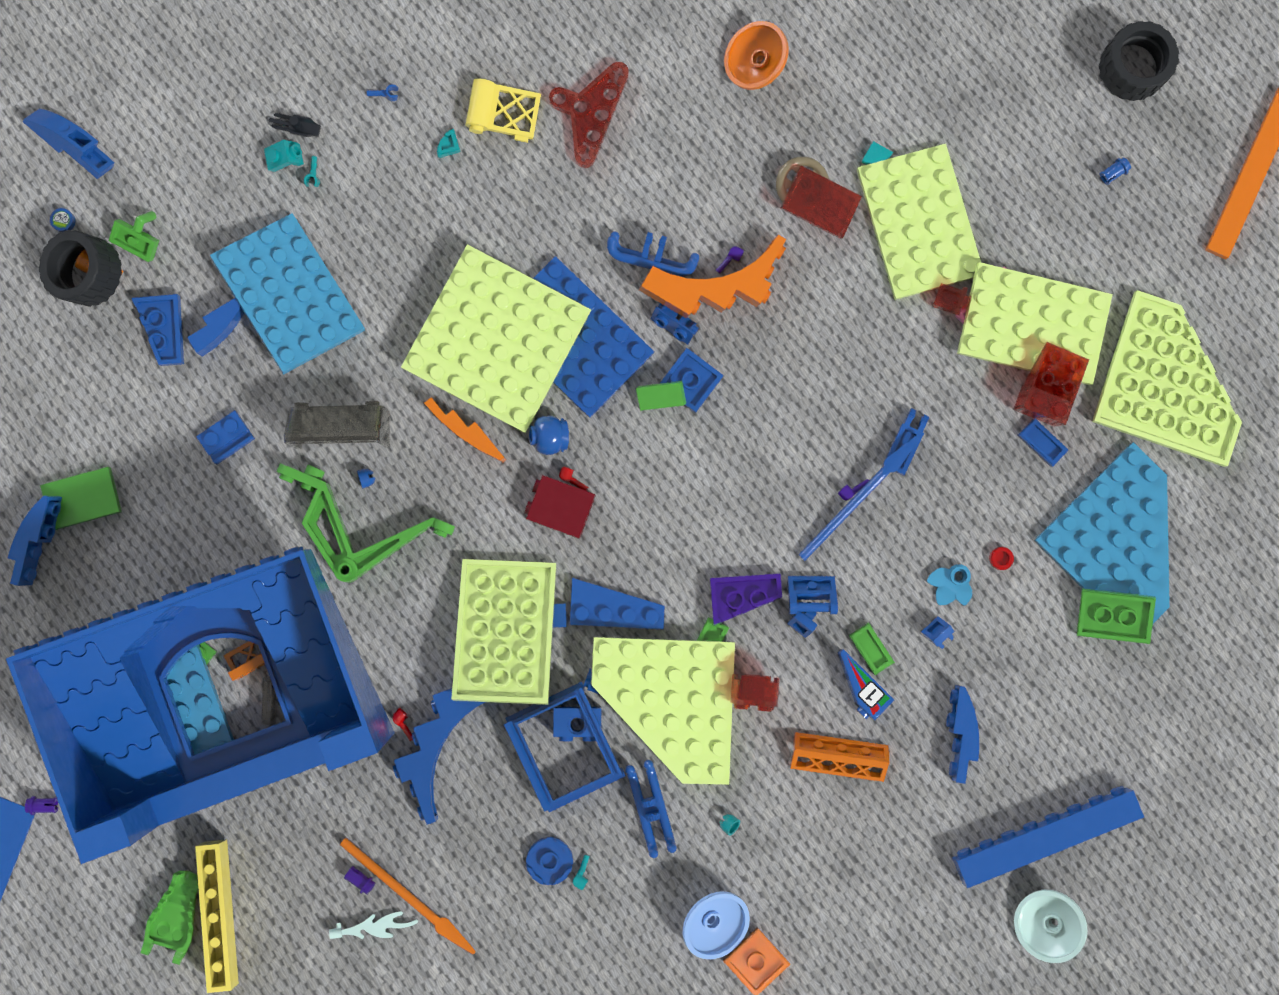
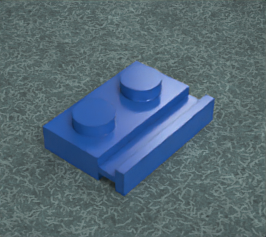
M235 410L196 436L216 465L255 439L241 416Z

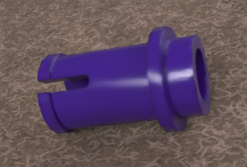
M32 796L26 799L25 812L30 813V815H35L36 813H57L58 807L49 805H58L57 798H37Z
M352 866L344 876L345 880L360 889L361 894L365 893L368 895L376 884L373 881V877L368 878L356 869L355 866Z

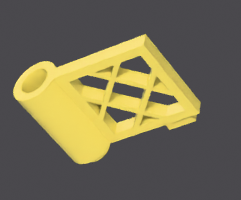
M474 79L465 125L469 128L470 132L475 134H482L483 131L488 130L515 136L514 140L528 143V139H533L541 94L497 85L486 79ZM499 92L510 94L514 101L503 107L498 100ZM526 97L535 99L534 107L526 112L520 101ZM517 104L523 114L512 120L506 110ZM501 113H504L510 122L504 127L494 125L495 117ZM526 117L531 124L530 132L520 131L516 123Z

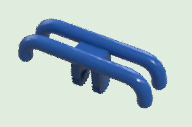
M616 231L612 232L610 237H608V252L614 259L620 262L646 269H651L654 266L664 272L680 277L691 275L699 262V255L697 253L691 254L687 263L662 258L667 240L665 236H662L659 240L656 256L649 254L653 233H647L643 252L622 247L619 244V233Z
M646 760L644 767L652 797L643 798L634 766L628 765L625 770L649 856L656 858L658 856V849L650 822L660 820L668 852L674 853L677 847L654 764L651 760Z

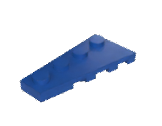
M572 578L570 625L664 629V605Z

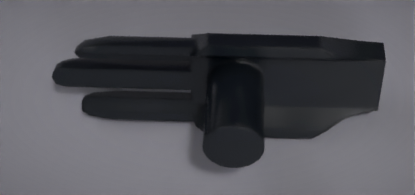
M280 113L274 114L275 117L288 119L289 122L274 118L268 119L271 123L289 126L287 128L272 124V128L287 131L298 136L319 137L321 125L315 123L311 118L295 114L293 116Z

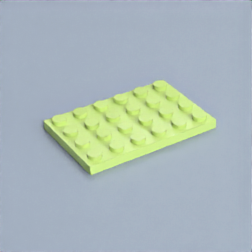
M946 144L857 168L894 300L974 278L976 265L981 260Z
M979 262L975 269L957 354L1093 385L1113 294Z
M462 559L452 686L453 701L548 705L556 563Z

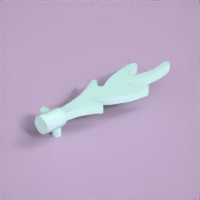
M400 911L386 915L373 923V919L376 916L373 914L364 922L343 930L341 923H336L335 929H329L330 939L341 938L343 935H354L363 939L364 935L361 933L363 929L376 937L392 938L393 934L386 932V928H405L418 923V920L416 919L408 923L393 922L395 917L403 914Z

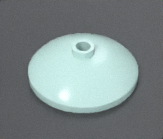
M1038 890L1029 894L1020 902L1014 916V927L1018 940L1027 952L1039 960L1048 963L1066 962L1074 958L1085 945L1088 932L1085 916L1075 901L1061 892ZM1051 919H1056L1058 925L1052 924Z

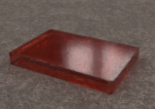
M800 166L780 209L842 239L862 196Z

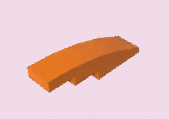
M432 398L424 402L432 413L463 441L502 463L506 461L505 457L476 422L467 427L454 410H451L446 415Z

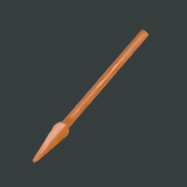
M347 838L340 843V846L434 925L435 931L467 952L475 954L474 948L449 919L440 918Z

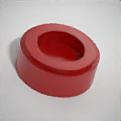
M997 547L991 551L989 562L997 570H1006L1012 566L1014 555L1006 547Z

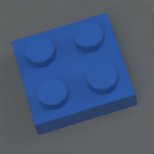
M686 348L660 383L682 381L686 398L685 406L696 413L724 375Z

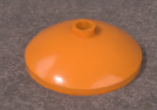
M767 21L752 22L738 30L731 38L724 56V67L729 79L738 87L747 90L760 89L773 82L782 72L788 58V41L783 31L775 24Z

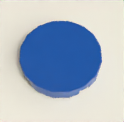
M541 838L533 843L528 850L526 858L527 871L532 879L539 884H559L568 877L572 870V851L559 838Z

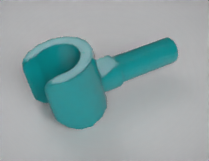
M312 156L310 173L304 177V184L309 187V180L311 178L315 179V187H318L320 184V180L316 176V156Z
M584 855L580 869L573 878V885L580 890H583L588 882V879L582 876L590 857Z

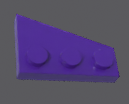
M781 574L710 578L713 626L782 598Z

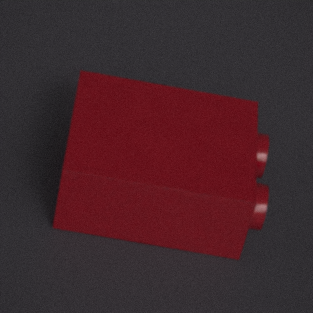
M542 475L541 480L536 479L532 490L535 493L532 502L528 501L524 514L527 515L526 519L580 539L596 495Z

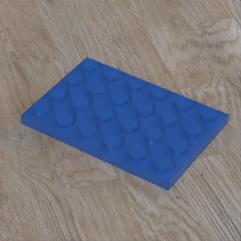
M555 256L533 279L591 309V312L553 383L591 418L655 351Z

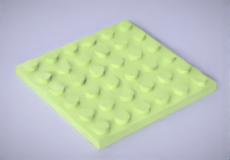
M467 244L401 368L526 434L583 328L591 309Z

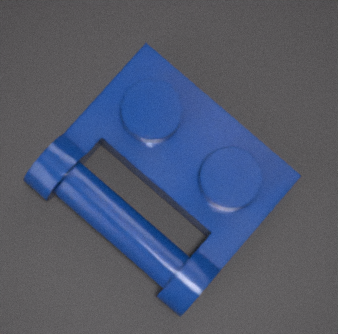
M788 576L789 614H797V612H829L830 614H838L835 576ZM797 600H829V603L797 602Z

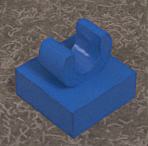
M797 612L787 624L806 638L818 626L812 621L817 612H804V614Z
M938 616L921 632L935 646L943 649L944 645L942 643L947 638L952 641L954 639L952 633L955 631L951 625Z

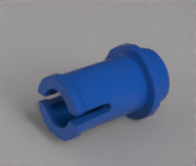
M1117 158L1113 165L1099 173L1100 178L1104 184L1109 185L1122 174L1127 175L1131 165L1126 158Z

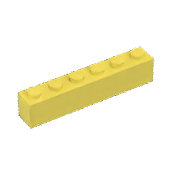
M226 839L202 842L195 846L207 993L231 991L239 984L228 844Z

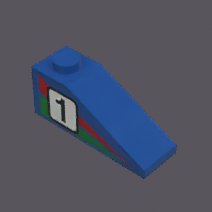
M840 649L838 655L854 702L859 706L856 710L866 720L868 717L876 720L894 699L844 649Z

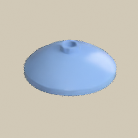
M724 891L711 893L694 904L684 920L682 931L684 943L690 952L702 959H716L733 951L742 942L749 927L750 917L746 904L737 895Z

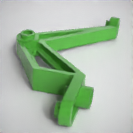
M281 463L276 471L280 473L279 478L289 483H292L293 480L302 483L301 488L311 492L317 489L302 521V525L330 566L335 577L342 582L352 583L431 527L434 528L433 533L446 538L447 534L452 535L455 526L433 517L354 553L330 484L322 481L325 472L307 465L303 473ZM323 508L326 509L340 547L341 554L339 555L335 554L317 525ZM349 567V573L345 574V569Z

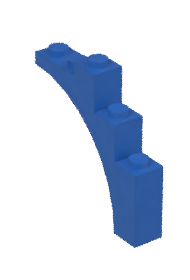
M452 688L432 695L434 699L431 701L432 709L435 714L439 713L440 718L413 728V741L416 746H420L421 750L395 759V765H393V771L397 779L400 778L402 783L411 780L412 784L409 785L412 796L418 799L420 805L417 807L418 814L421 820H425L426 825L439 819L434 802L433 782L436 763L442 746L453 728L463 717L479 705L485 703L453 701Z

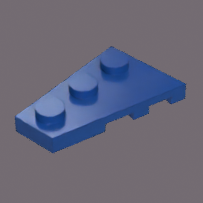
M173 294L132 298L134 306H136L140 315V321L149 337L148 340L158 365L184 364L180 296Z

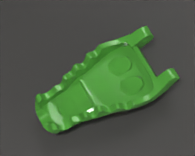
M184 870L173 874L168 890L164 893L158 902V906L152 911L147 920L141 954L149 955L153 945L156 944L175 950L172 963L180 965L193 937L195 902L199 889L198 875Z

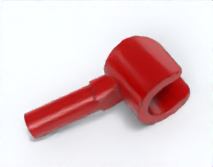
M567 467L561 468L559 473L561 480L570 482L578 488L587 491L588 487L572 478L574 470Z
M399 708L393 714V722L400 726L409 741H412V733L404 723L409 716Z

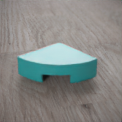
M454 129L447 131L440 140L437 147L438 158L461 152Z
M873 141L861 163L868 165L887 160L893 152Z

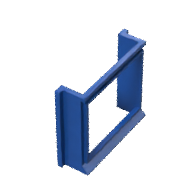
M582 681L550 696L548 705L533 704L505 718L507 723L504 726L544 812L558 809L626 776L623 768L619 767L584 693L585 687ZM576 697L611 772L553 799L518 724Z

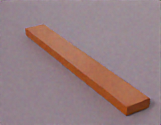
M1279 87L1205 248V251L1225 260L1229 258L1279 147Z

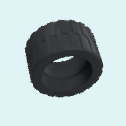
M1137 21L1136 23L1126 25L1125 28L1118 31L1100 56V78L1103 80L1104 86L1111 91L1110 93L1123 100L1135 101L1151 97L1176 71V67L1179 64L1177 42L1171 33L1160 24H1155L1151 21ZM1127 45H1137L1146 49L1155 60V76L1141 78L1131 74L1122 63L1121 48Z
M66 230L51 238L42 250L43 252L39 259L40 280L46 291L53 297L91 307L92 305L97 306L102 302H106L115 293L117 286H119L120 276L122 275L121 260L114 246L106 242V240L77 230ZM86 250L89 257L88 272L84 280L75 287L72 279L73 266L80 253Z

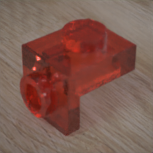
M941 283L933 307L960 316L961 310L967 309L971 296L967 295L968 288L963 287V290Z

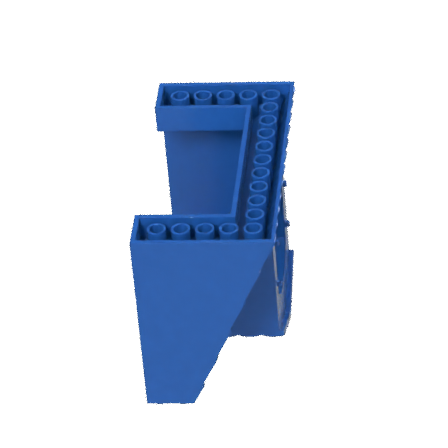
M303 546L291 548L284 551V557L280 558L279 555H273L259 560V566L255 564L242 566L235 569V575L224 573L210 578L212 582L210 584L206 581L186 587V593L182 590L161 596L163 600L161 602L157 599L137 605V611L135 608L114 613L112 614L113 619L108 617L87 623L89 628L83 626L65 631L63 635L52 636L38 641L39 645H28L13 651L14 656L6 658L81 864L129 847L159 825L326 763L328 771L374 755L394 735L395 732L311 549H304ZM237 638L258 644L286 721L194 754L190 738H188L173 697V692L167 680L170 671L189 650L212 639Z

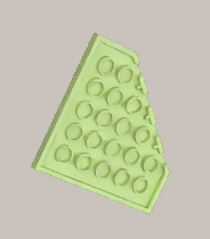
M1138 290L1135 291L1092 422L1227 467L1242 421L1238 414H1235L1223 385H1220L1211 361L1207 355L1205 356L1196 332L1192 326L1190 327L1184 315L1186 313L1182 305Z
M593 637L591 685L681 783L729 785L735 642Z

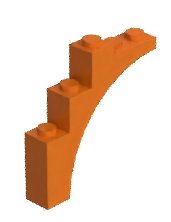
M778 234L755 262L740 271L724 277L690 279L669 274L653 266L640 286L639 291L685 318L690 314L695 315L701 305L698 300L722 313L726 308L730 309L736 300V297L733 296L734 294L757 307L761 302L765 304L771 295L769 288L772 283L764 278L768 279L774 271L775 267L772 264L776 258L779 260L786 249L783 244L786 239Z

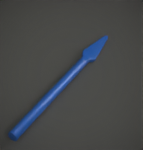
M921 434L914 436L884 460V466L798 554L804 561L809 558L890 472H896L921 438Z

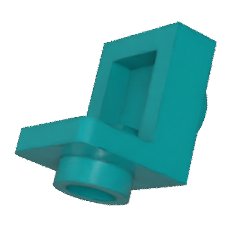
M281 140L264 148L268 171L276 172L289 165L301 166L304 164L302 150L297 142Z

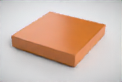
M758 927L723 959V962L753 995H759L790 965V962Z

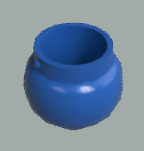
M542 416L538 418L534 426L529 428L530 445H534L536 451L543 455H553L560 450L561 452L567 450L569 444L567 421L563 418L559 420L555 416Z

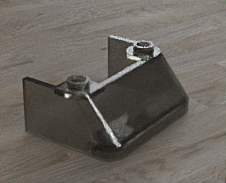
M366 401L365 405L309 406V403L297 402L294 403V407L289 408L284 431V443L295 449H302V444L379 443L385 448H390V411L386 407L381 406L379 401Z

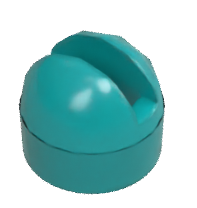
M726 814L723 816L724 821L720 820L719 823L720 828L730 836L736 832L741 821L732 814Z

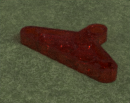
M623 62L611 64L579 93L563 87H556L549 94L552 108L571 115L575 160L581 168H589L595 163L628 81L629 70ZM619 69H622L623 75L619 76L616 85L613 83L615 79L613 71L617 72ZM607 89H613L616 91L617 96L612 100H608L604 97V92ZM561 93L565 95V102L562 104L554 103L553 97L556 94ZM577 102L586 103L587 109L584 112H577L574 109ZM605 110L609 114L608 118L603 121L598 120L595 116L596 112ZM593 130L600 134V138L594 142L587 138V134ZM583 142L590 146L589 157L591 159H586L585 162L582 161L580 154L584 155L587 149Z

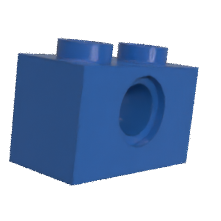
M554 707L553 737H559V741H573V737H582V741H596L580 707ZM592 707L602 729V707ZM574 718H581L584 721V728L577 731L572 728L571 721Z

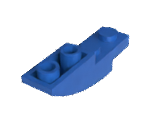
M38 109L23 119V123L58 153L64 150L96 179L113 168L115 162L97 148L99 141L68 119L44 109Z
M43 496L22 521L8 554V559L15 561L10 584L16 586L33 585L37 575L38 560L42 554V543L52 542L55 534V525L61 510L62 497Z
M955 685V690L952 689L950 693V703L953 704L952 712L948 713L946 720L949 732L958 734V737L954 738L952 744L955 758L954 762H950L949 776H952L951 780L954 782L966 784L969 760L978 762L979 729L975 709L966 688Z

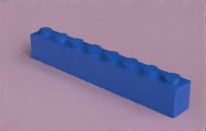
M1124 786L1113 788L1110 790L1111 794L1104 797L1102 795L1093 796L1088 799L1089 803L1082 806L1080 804L1071 805L1066 808L1067 812L1058 814V812L1046 815L1044 817L1045 820L1042 822L1032 821L1023 825L1022 830L1017 832L1009 830L1001 834L1002 838L994 841L986 839L979 843V847L972 850L970 847L959 850L957 856L952 857L962 884L970 888L1144 818L1134 790L1124 788Z

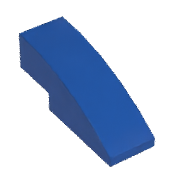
M236 298L202 317L207 326L187 337L195 352L203 357L224 341L245 314Z

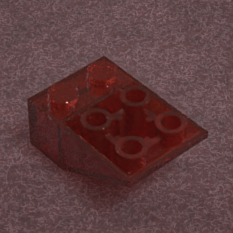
M1046 342L1020 389L1013 410L1054 427L1066 425L1089 359Z

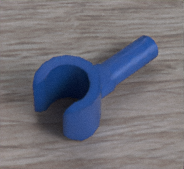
M391 84L387 86L386 90H367V96L386 97L389 101H396L398 96L390 95L389 92L392 90L398 91V86Z

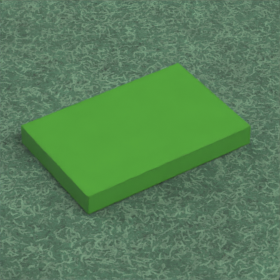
M111 467L40 485L43 496L62 497L61 510L57 516L55 530L122 512Z
M1082 588L1076 634L1077 636L1150 644L1156 597Z

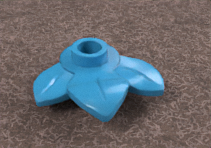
M956 564L949 569L938 568L927 579V583L937 587L936 601L938 605H947L956 599L965 606L972 598V588L969 584L971 574L964 565ZM956 572L962 574V579L959 581L954 577Z

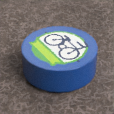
M59 208L52 212L50 224L57 231L72 230L75 226V216L67 209Z

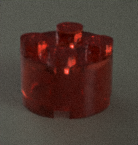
M732 674L730 703H734L735 709L747 710L750 706H758V711L772 712L774 707H778L779 677H775L774 681H771V676L745 674L741 675V679H738L739 674Z

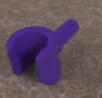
M737 246L732 247L716 271L720 274L732 259L739 262L744 250Z
M870 480L863 481L853 489L846 484L838 492V495L847 501Z

